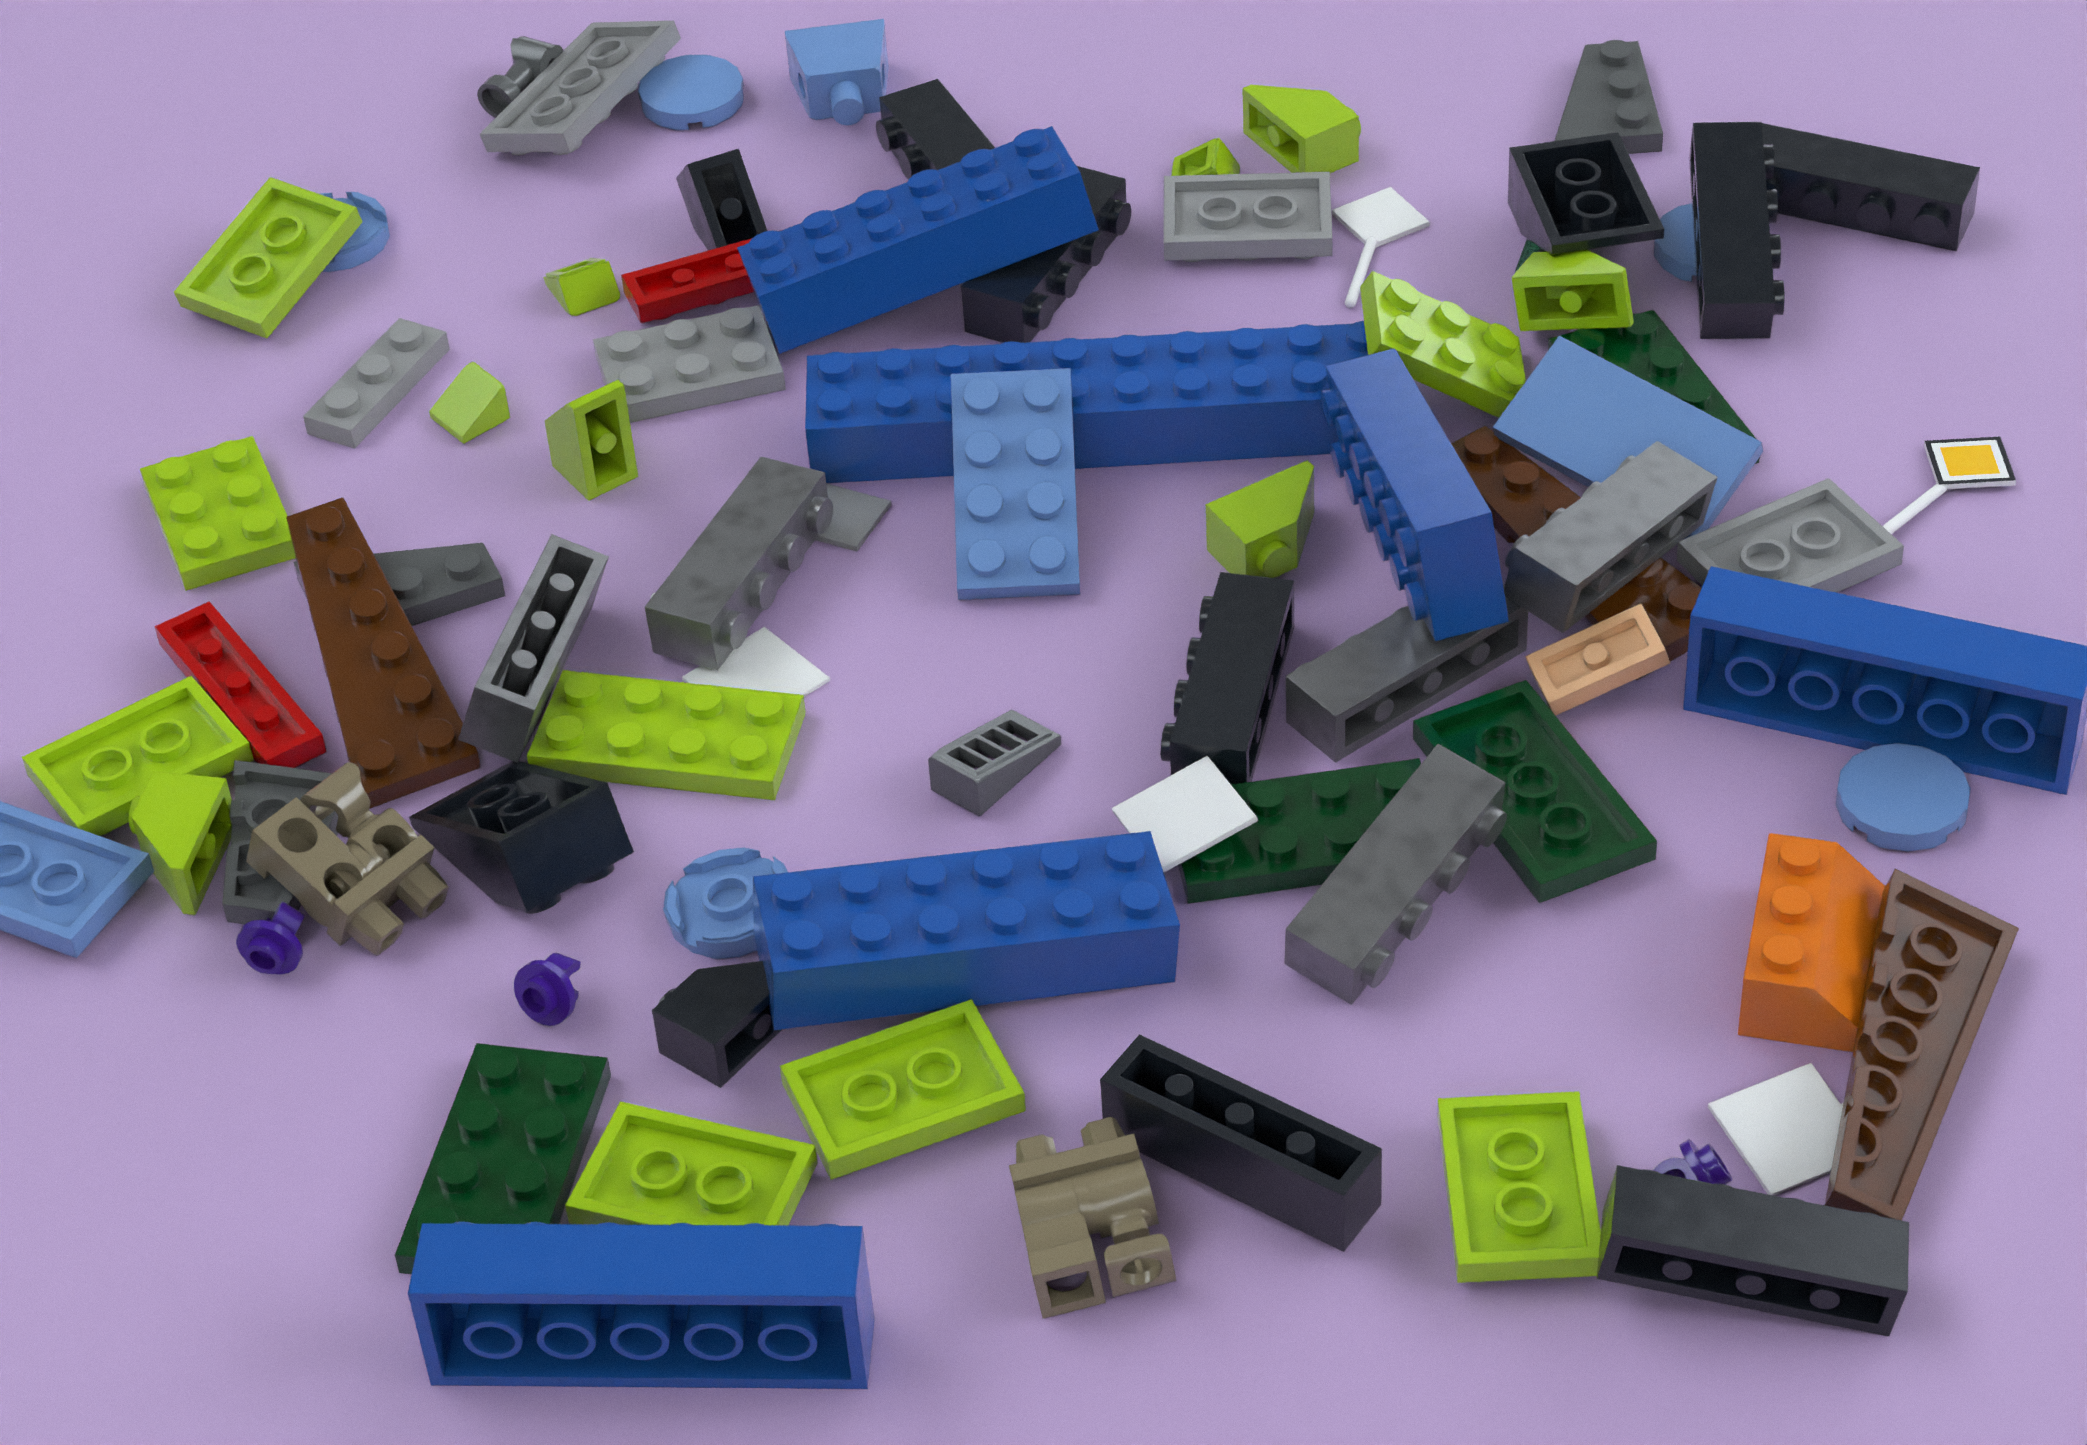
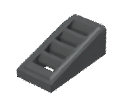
M1010 710L943 746L929 757L928 766L931 790L970 812L981 816L1061 745V735L1014 710ZM1015 733V734H1017V735H1019V736H1021V737L1027 739L1028 741L1026 742V741H1024V740H1022V739H1020V738L1014 736L1013 734ZM1003 743L1012 748V750L1008 751L1000 745ZM990 755L991 757H993V758H995V759H994V760H991V759H989V758H987V757Z

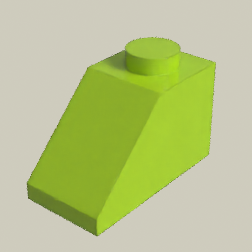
M1252 84L1242 88L1243 133L1291 173H1332L1359 161V136L1361 134L1359 116L1353 109L1345 106L1328 91Z
M1589 250L1553 255L1548 252H1533L1511 277L1520 331L1631 327L1634 323L1626 268Z
M615 380L567 403L544 421L552 466L588 501L639 477L625 387L619 380Z
M1306 460L1205 504L1207 551L1229 573L1275 578L1297 568L1315 513L1314 466Z
M153 771L141 796H136L132 801L129 811V827L131 832L137 835L141 851L149 853L154 869L153 874L183 914L196 915L231 840L230 808L232 798L226 778Z

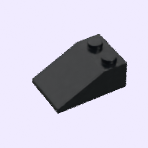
M1618 132L1509 148L1508 205L1521 235L1551 255L1664 238V227Z
M511 761L409 816L413 829L421 834L495 903L524 911L528 914L538 913L553 907L561 900L560 893L578 883H591L608 876L614 870V863L634 852L607 782L518 761V763Z

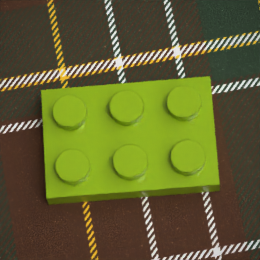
M269 177L175 289L174 294L180 306L267 339L362 224L363 221L357 207Z
M1372 270L1360 286L1368 355L1395 348L1413 380L1498 418L1502 415L1526 382L1518 336L1501 324H1489L1467 314L1460 306L1453 302H1441L1425 295L1402 279L1392 280Z
M253 436L225 441L212 448L180 457L166 458L159 463L139 468L144 487L185 591L296 558L289 534L286 511Z
M192 676L22 756L28 777L67 825L98 836L107 834L129 822V811L132 801L136 796H141L153 771L220 778L234 771L235 760L254 761L247 739Z
M972 999L780 1065L782 1085L812 1144L815 1145L816 1152L831 1180L1026 1111L1025 1093Z
M1579 1091L1438 1098L1437 1118L1457 1283L1597 1276L1601 1229Z
M620 1101L565 1204L569 1224L611 1222L620 1225H671L675 1223H688L692 1225H746L750 1223L789 1225L818 1164L816 1147L814 1144Z

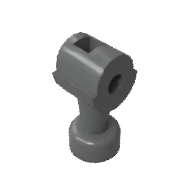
M520 36L517 39L513 38L510 44L513 65L505 75L489 77L478 89L477 96L483 109L496 118L563 52L560 45L525 36Z

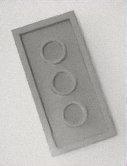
M674 20L591 23L480 133L486 151L511 152L513 155H524L530 152H552L554 155H565L578 149L582 145V139L597 124L605 121L610 116V111L624 96L637 89L638 82L652 68L661 64L665 60L667 52L681 39Z

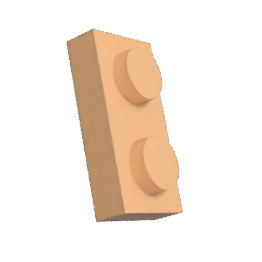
M1641 603L1525 656L1529 668L1550 710L1555 716L1670 664L1666 649Z

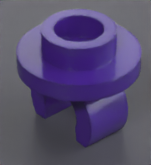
M282 901L272 919L253 920L241 928L236 939L239 953L251 968L260 973L287 974L297 968L303 956L302 945L295 934L305 915Z
M553 953L546 960H534L523 966L515 976L514 993L518 1004L526 1015L532 1020L547 1026L560 1024L567 1019L574 1011L576 1000L579 998V991L574 989L569 977L580 969L581 961L560 953Z
M1690 1139L1679 1145L1685 1159H1667L1653 1170L1661 1174L1712 1184L1726 1185L1733 1180L1726 1165L1710 1144L1698 1149Z

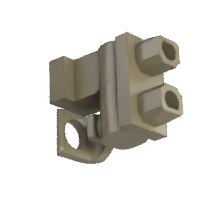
M348 762L304 794L301 800L295 797L254 828L251 834L246 862L264 879L272 875L299 900L305 911L314 920L328 927L327 934L339 946L352 937L375 956H378L395 943L402 934L404 923L389 907L401 899L420 919L426 918L445 902L449 886L430 865L434 851L433 845L421 834L417 836L412 827L394 809L388 808L381 814L376 815L369 810L371 801L362 786L359 767ZM334 811L338 814L336 831L343 837L348 838L346 844L322 822L323 819Z
M1113 1117L1088 1122L1080 1130L1083 1147L1057 1153L1053 1137H1047L1043 1134L1018 1140L1016 1144V1164L1009 1165L1042 1319L1106 1303L1098 1264L1089 1235L1100 1233L1101 1239L1111 1236L1113 1238L1114 1245L1107 1247L1104 1252V1260L1113 1297L1177 1281L1168 1239L1163 1234H1149L1148 1227L1159 1224L1135 1135L1125 1136L1117 1120ZM1083 1272L1087 1273L1085 1281L1078 1288L1071 1291L1054 1290L1047 1284V1281Z

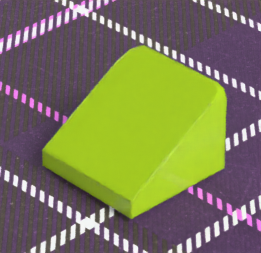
M1219 137L1175 157L1171 176L1239 174L1240 166Z
M589 258L546 273V276L543 277L548 289L563 309L571 316L589 312L617 302L620 299V292L610 262L605 259Z
M475 362L468 363L429 410L430 418L463 444L510 418L504 385Z

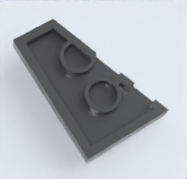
M1609 40L1601 44L1585 45L1554 141L1618 132L1628 154L1662 152L1663 131L1638 41Z
M484 543L374 553L411 626L505 596L502 577ZM295 561L293 563L297 575V580L304 592L297 561Z
M234 761L233 777L236 787L235 799L231 800L230 808L232 824L231 846L227 847L222 901L227 922L245 925L253 920L272 919L282 901L299 911L301 903L272 875L264 879L246 862L251 834L254 828L295 797L301 800L304 794L332 773ZM334 811L323 819L322 822L337 836L338 814Z

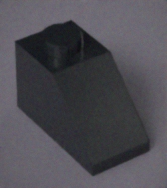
M739 148L689 163L676 177L692 226L707 250L748 240L768 231Z
M763 961L697 969L676 989H671L665 993L658 1005L652 1009L659 1053L720 1088L727 1083L783 1030H774L769 1009L770 993Z

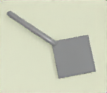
M826 483L828 499L833 503V517L827 531L819 534L815 540L858 551L891 507V501Z

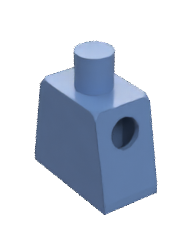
M884 19L785 31L790 80L809 118L814 120L834 118L839 124L848 126L858 123L864 114L880 112L879 97L886 95L889 69Z

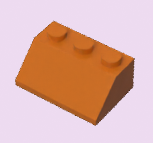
M1769 833L1743 977L1738 1035L1853 1052L1885 885L1838 842Z

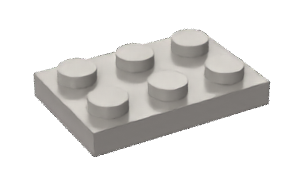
M1330 172L1164 176V261L1183 260L1186 262H1197L1206 259H1240L1250 261L1258 258L1294 257L1309 259L1332 256Z
M759 305L746 308H731L722 313L688 320L678 319L664 325L635 331H620L611 336L593 339L595 356L604 385L615 380H619L624 384L630 423L786 390L784 372Z
M1828 478L1679 541L1677 561L1702 585L1710 567L1713 566L1837 593L1902 565L1904 545Z

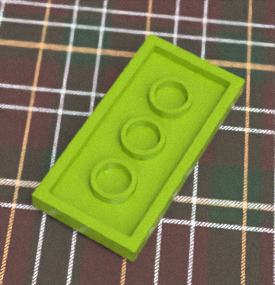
M562 670L528 751L527 760L529 764L603 782L775 800L806 714L804 695Z

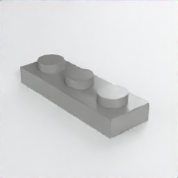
M399 318L303 416L307 434L355 449L450 350L446 331Z

